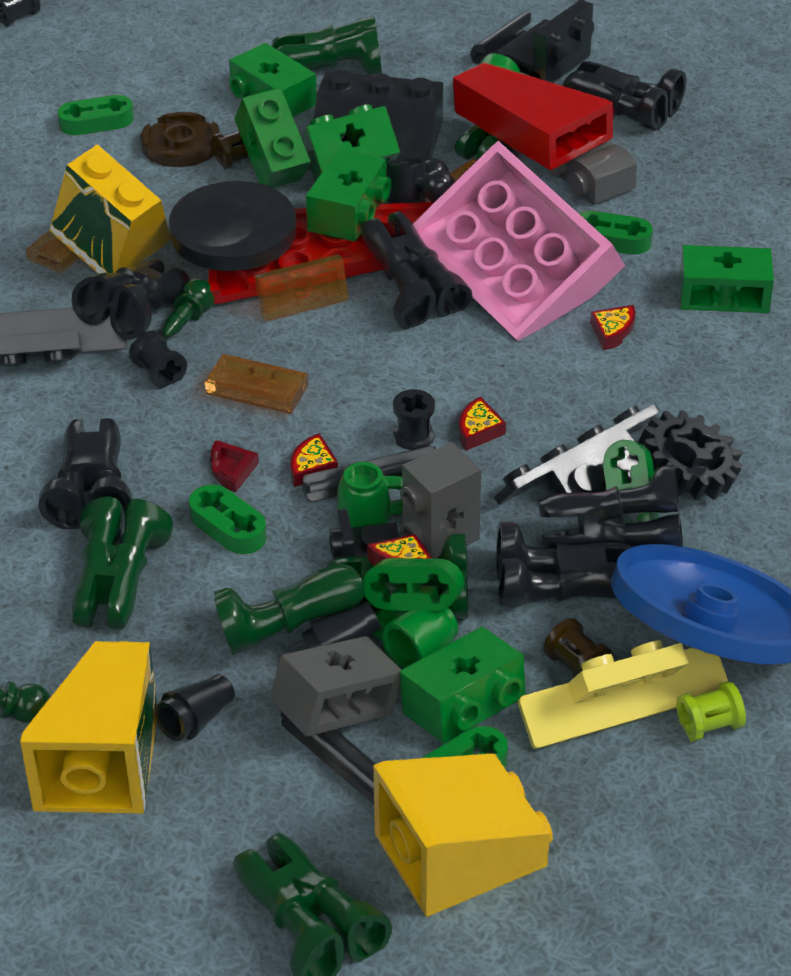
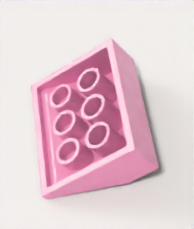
M499 141L482 155L413 223L426 246L437 253L438 260L448 270L459 275L472 290V298L517 341L545 327L594 297L625 267L613 244Z

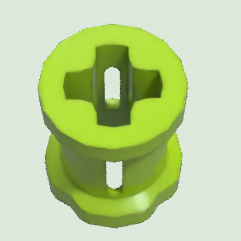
M731 681L719 684L718 690L692 697L688 693L677 696L676 710L678 720L691 742L703 739V734L726 726H730L734 730L745 726V706L737 687Z

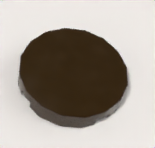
M174 112L158 117V123L150 126L149 122L143 127L140 135L143 154L150 161L163 166L180 168L198 165L211 159L214 156L211 137L213 134L220 133V130L213 120L212 124L206 122L205 116L198 113Z

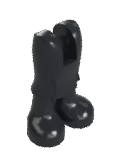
M584 61L579 65L577 71L572 72L565 79L563 86L613 102L614 113L618 116L624 114L639 121L645 127L660 130L667 122V117L671 118L679 110L686 91L687 79L684 71L670 68L665 71L657 84L645 83L640 81L639 76L629 75L600 63Z
M401 211L391 213L388 216V231L378 218L362 223L361 233L365 245L384 267L387 279L389 281L394 280L400 294L393 306V315L402 329L407 330L424 324L429 319L434 308L439 316L445 317L463 311L469 305L472 299V290L459 275L448 270L438 260L437 253L426 246L413 223ZM422 276L425 277L428 284L421 279Z
M148 260L132 269L122 267L115 273L104 272L83 279L75 285L71 303L77 317L86 323L97 322L105 318L110 311V323L115 334L122 339L132 340L147 331L152 319L151 308L154 307L156 309L159 306L174 302L175 298L181 293L182 287L190 281V278L184 270L178 267H173L164 272V263L161 260Z
M111 418L100 419L99 432H84L82 419H74L67 426L63 438V464L58 472V478L46 483L39 494L38 509L42 517L52 525L61 529H80V517L82 509L85 507V491H90L88 503L100 497L110 496L118 499L123 507L124 516H126L128 503L133 498L130 488L121 480L122 476L118 468L121 435L115 420Z
M675 465L657 468L650 482L639 487L618 490V487L614 486L601 492L560 493L538 500L540 517L552 518L578 515L579 528L562 529L542 534L543 548H556L557 543L566 545L624 543L635 547L649 544L683 546L680 514L666 515L650 521L626 523L627 513L678 512L679 499Z
M499 522L496 541L497 580H499L500 605L518 607L530 601L556 598L558 602L573 597L616 598L611 587V578L616 563L624 551L635 546L624 543L584 545L557 543L556 548L531 547L525 543L518 524Z

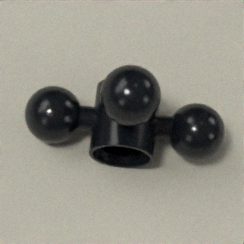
M401 158L386 162V177L391 179V189L388 196L389 204L426 202V198L435 203L455 183L447 165L440 159L430 158L424 161L418 158Z

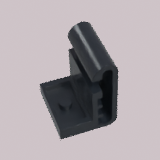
M579 0L550 21L544 19L528 31H525L523 28L531 23V13L523 12L474 45L471 49V59L473 63L480 65L482 59L487 55L501 54L515 62L520 69V73L555 83L590 57L591 38L594 31V4L585 0Z

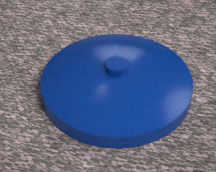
M664 544L640 545L627 549L619 556L611 578L612 590L616 598L630 613L651 628L680 643L720 657L757 664L791 663V589L781 582L735 560L683 546L678 547Z

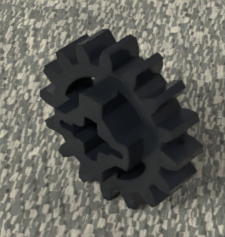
M680 410L675 418L670 412L663 411L660 418L651 417L638 440V443L644 445L649 450L653 460L654 472L661 466L675 465L678 496H681L683 492H690L694 500L699 501L704 492L712 500L717 499L720 492L727 494L743 467L738 462L742 455L741 451L730 448L734 438L732 436L720 435L721 426L718 424H714L711 427L705 425L704 416L698 415L696 418H689L684 410Z

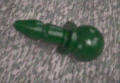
M192 279L184 284L181 293L174 300L175 310L165 321L162 330L163 337L169 338L179 333L190 319L197 321L203 313L211 309L215 299L210 291L211 286L209 282L203 279Z
M8 681L4 690L0 688V718L6 719L12 715L20 722L30 723L51 696L41 685L27 683L17 688L14 682Z

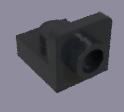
M347 509L337 510V528L329 529L332 559L354 556L368 557V544L400 537L396 522L351 528Z

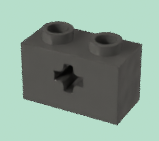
M451 442L402 465L403 487L400 489V498L403 503V524L400 526L402 537L416 534L432 559L440 556L447 536L452 534L466 533L467 545L480 540L481 469L464 452Z
M367 636L287 653L280 657L270 700L305 736H310L392 715L400 687L399 671L401 669Z

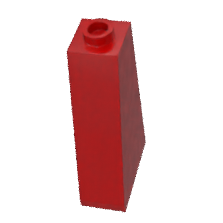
M485 62L453 77L455 113L550 171L613 139V102L607 99Z

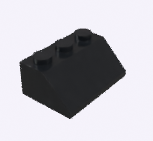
M345 70L324 72L317 91L314 119L324 115H333L334 119L348 116L349 111L363 105H372L373 109L386 106L400 149L397 159L418 158L425 161L432 158L443 122V82L430 81L426 78H395L386 74H354ZM347 136L343 137L342 142L349 141ZM357 141L350 142L352 147L356 146Z

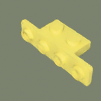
M656 640L630 650L632 654L630 658L614 662L612 654H607L590 659L581 664L583 671L569 683L527 694L518 700V707L531 746L534 749L544 748L676 709L677 696L685 693L694 697L718 690L719 684L728 681L720 656L693 647L684 650L682 643L664 648L661 640Z

